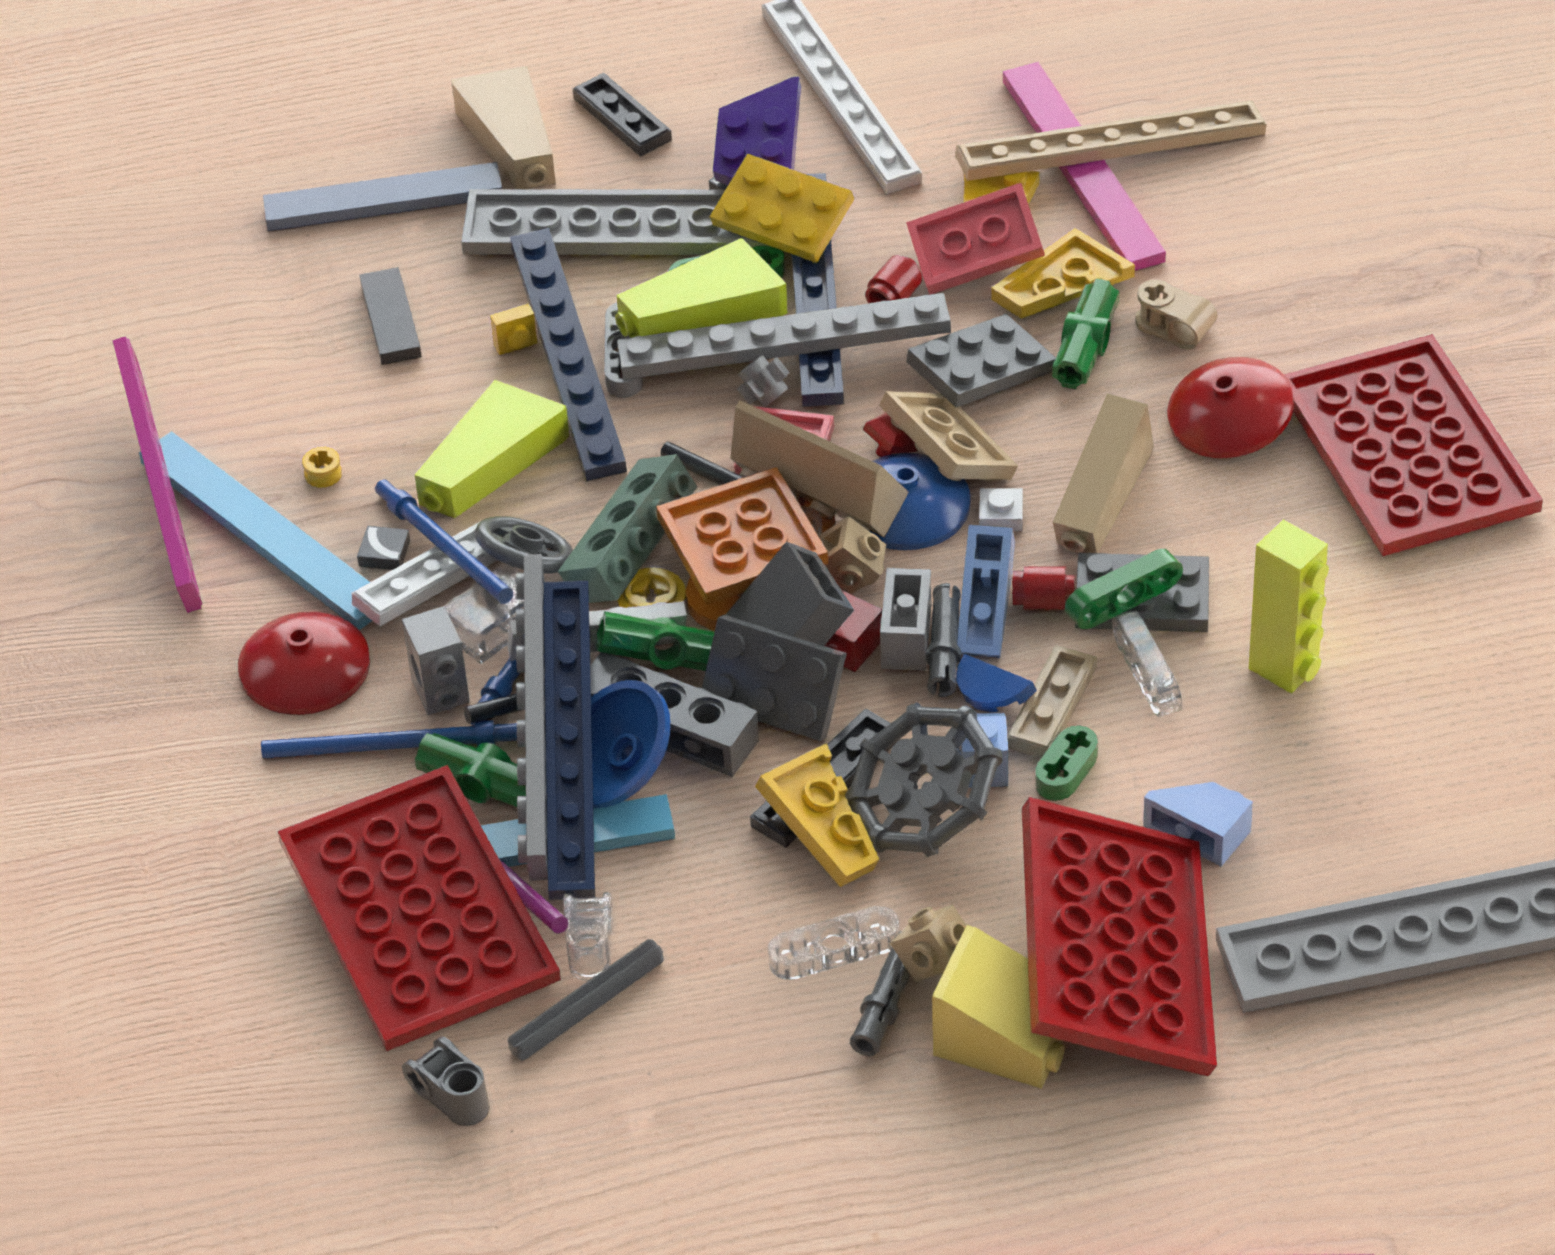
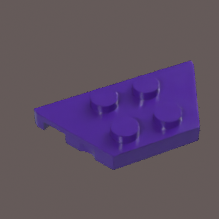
M799 76L791 77L719 108L713 161L715 181L729 185L747 154L794 170L801 96Z

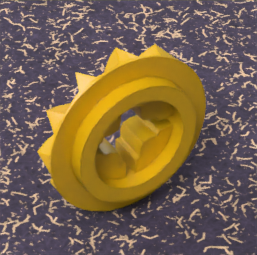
M655 567L643 568L638 570L617 602L619 607L623 608L647 606L659 602H683L686 599L685 585L678 575L669 570ZM650 589H654V594H656L654 602L646 601L648 594H650Z

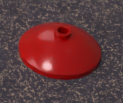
M1227 357L1208 362L1186 375L1170 396L1167 417L1173 435L1186 449L1205 457L1234 458L1256 452L1269 445L1281 435L1292 417L1294 397L1286 376L1270 363L1249 357Z
M311 611L284 615L265 624L246 641L238 658V674L246 694L263 708L289 715L313 714L341 704L362 686L370 668L369 647L365 637L356 626L341 617Z

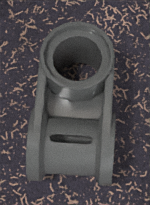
M440 1036L433 1042V1048L416 1061L409 1059L402 1065L403 1074L413 1090L422 1098L428 1099L448 1116L452 1122L463 1126L475 1125L488 1115L490 1105L482 1069L462 1054L446 1037Z

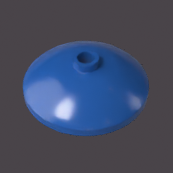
M896 453L873 460V462L881 465L909 492L885 537L870 531L886 544L887 549L918 550L928 548L949 539L964 525L971 507L970 490L965 479L954 481L946 478L939 472V466L928 455Z
M625 680L616 682L603 688L591 697L594 808L611 807L636 794L653 777L665 756L670 736L671 721L669 709L663 696L657 690L641 681Z

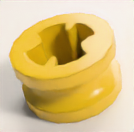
M326 446L310 449L303 456L304 477L311 486L318 488L329 487L337 483L342 477L340 456L333 448Z

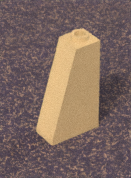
M524 66L451 79L456 115L492 160L498 163V167L515 189H529L556 184L553 153L528 67Z
M1107 393L1053 520L1056 542L1065 549L1076 553L1083 551L1090 553L1099 552L1154 449L1148 404Z

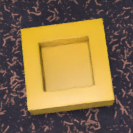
M529 303L490 315L493 343L499 355L538 344L535 316Z

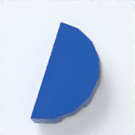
M966 654L963 655L957 666L956 682L965 701L977 710L998 712L997 707L1008 706L1016 701L1020 705L1037 692L1033 681Z

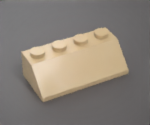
M738 401L735 407L730 459L742 468L741 477L744 478L777 467L796 500L798 501L801 497L810 502L809 508L812 511L832 520L834 514L844 519L849 516L869 532L872 531L885 537L909 493L881 465L746 402Z

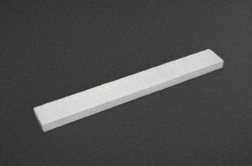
M775 0L762 4V16L884 192L890 194L921 184L922 171L802 1Z

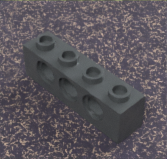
M600 652L590 665L591 697L603 688L625 680L644 682L663 696L669 709L671 721L669 742L666 750L670 753L733 777L759 742L757 711L743 703L730 701L712 694L704 688L694 687L671 678L663 672L650 670L633 663L627 658L617 657L609 653Z

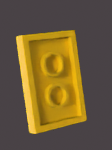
M747 154L709 217L712 225L817 263L855 199L852 190Z

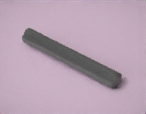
M653 939L645 940L509 1036L507 1041L511 1053L520 1061H524L660 965L664 961L662 948Z

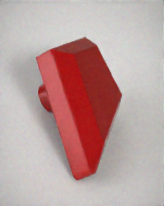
M886 412L867 421L862 429L879 444L875 451L879 457L893 453L918 451L915 447V442L903 430L892 424L891 417Z

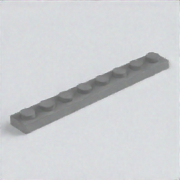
M944 293L636 336L618 339L617 344L623 380L750 362L761 355L765 359L951 333V320Z
M542 554L524 555V573H516L517 600H524V609H516L517 636H525V645L516 646L517 673L525 672V682L516 684L518 710L525 709V720H517L518 747H526V758H517L518 785H526V796L517 797L518 823L526 824V835H518L519 863L528 864L529 881L548 880L544 574Z

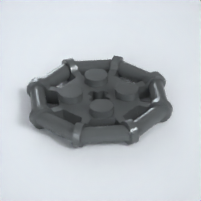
M914 703L907 706V712L871 739L864 738L859 745L862 749L850 791L846 792L845 797L852 812L859 814L876 852L880 853L885 850L922 852L925 856L929 857L938 854L940 846L975 820L979 819L982 821L986 816L985 805L996 767L1002 763V752L994 747L977 721V712L968 706H962L958 709L922 707L919 703ZM927 725L951 728L945 736L928 735ZM912 730L911 739L906 738L898 741ZM966 738L975 750L974 756L964 758L960 750V746ZM895 742H897V743L892 747V749H891V754H889L888 752L885 751L887 748H889L891 745H893ZM878 760L884 764L878 787L869 789ZM928 773L932 776L931 782H924L921 789H918L917 782L924 774ZM975 774L970 795L967 798L966 794L972 775ZM880 804L885 805L889 816L883 824H880L871 807ZM948 809L952 813L955 812L944 821L939 817ZM904 825L921 827L919 833L900 832Z

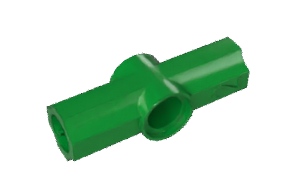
M1095 279L1093 283L1086 284L1075 312H1068L1065 318L1061 346L1052 366V377L1057 379L1062 387L1077 389L1079 385L1086 384L1097 356H1103L1106 352L1111 332V321L1119 303L1120 293L1119 290L1111 285L1110 281Z
M604 611L597 629L596 650L603 653L652 661L657 667L662 669H673L680 666L706 671L714 631L681 626L667 617L649 620ZM663 637L676 638L674 644L668 649L659 650L655 648L657 641Z
M427 733L419 743V749L415 757L416 769L428 773L448 765L464 796L473 802L486 803L490 798H494L517 807V797L526 796V785H518L517 764L511 761V758L505 751L494 744L481 743L477 748H473L436 733Z

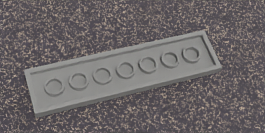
M469 189L461 241L463 254H513L510 242L511 236L549 228L557 254L705 255L740 238H743L750 247L768 245L712 225L709 216L725 192L723 189Z
M1555 859L1216 928V942L1243 1013L1555 949Z

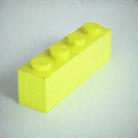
M1283 519L1256 544L1248 669L1292 694L1304 681H1311L1321 666L1319 652L1320 641L1324 634L1322 614L1326 605V597L1324 596L1325 579L1329 571V566L1327 565L1328 544Z

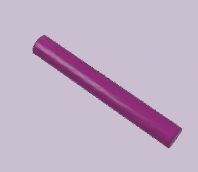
M501 861L525 907L554 933H563L568 927V919Z

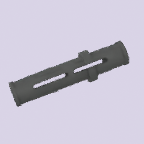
M949 583L937 585L933 589L931 644L926 650V662L929 665L927 688L934 695L938 682V697H947L955 692L956 667L958 662L961 661V649L957 645L961 592L954 585L952 588V598H950Z
M892 947L872 993L863 999L860 1006L862 1016L854 1034L850 1038L851 1047L861 1055L874 1056L876 1052H879L880 1044L888 1026L893 1025L899 1015L897 1005L909 981L910 974Z

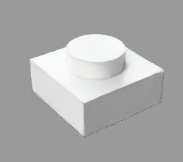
M980 488L979 525L1013 528V531H1022L1023 488Z

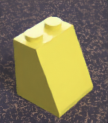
M967 925L932 995L933 1056L1042 1089L1049 1072L1056 1073L1058 1071L1065 1047L1062 1040L1031 1033L1028 958L978 928Z

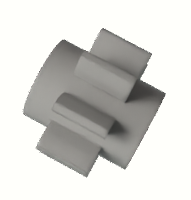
M761 355L738 374L744 383L737 390L748 404L753 403L757 399L765 407L788 389V386L782 379L787 376L789 371L778 357L769 363Z

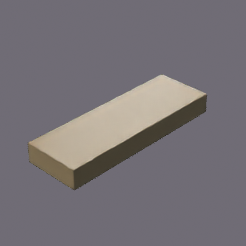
M1058 645L1054 646L1034 684L1037 692L1024 703L1007 735L1009 749L1042 758L1059 733L1066 728L1097 668V656Z

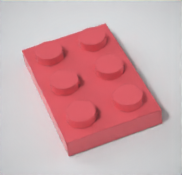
M1021 183L906 222L929 295L1045 256Z

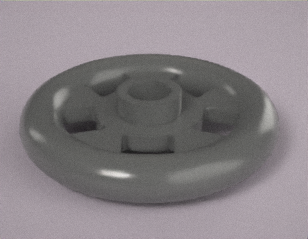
M508 516L489 517L479 522L475 528L476 541L486 553L507 565L524 570V555L542 554L543 574L558 573V570L573 551L572 546L558 533L545 526L521 518Z

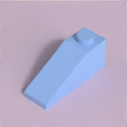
M969 525L957 641V645L961 649V655L1001 657L1015 549L1013 528Z

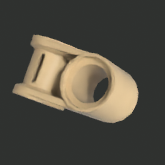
M1149 280L1140 285L1137 295L1141 308L1136 314V326L1142 332L1169 341L1179 348L1186 350L1195 348L1217 320V311L1209 300L1171 286L1165 281Z

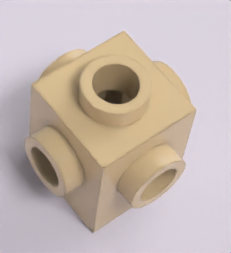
M846 517L819 535L820 540L828 551V564L825 565L836 583L852 595L862 587L874 584L880 578L884 570L883 561L886 544L851 517Z
M953 904L936 911L931 906L920 910L907 921L908 925L890 943L915 982L940 973L943 975L967 926Z

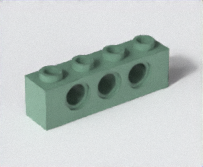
M678 455L639 459L558 570L564 581H588L589 603L619 599L665 534L663 527L657 519L656 506L692 495L696 490V483Z

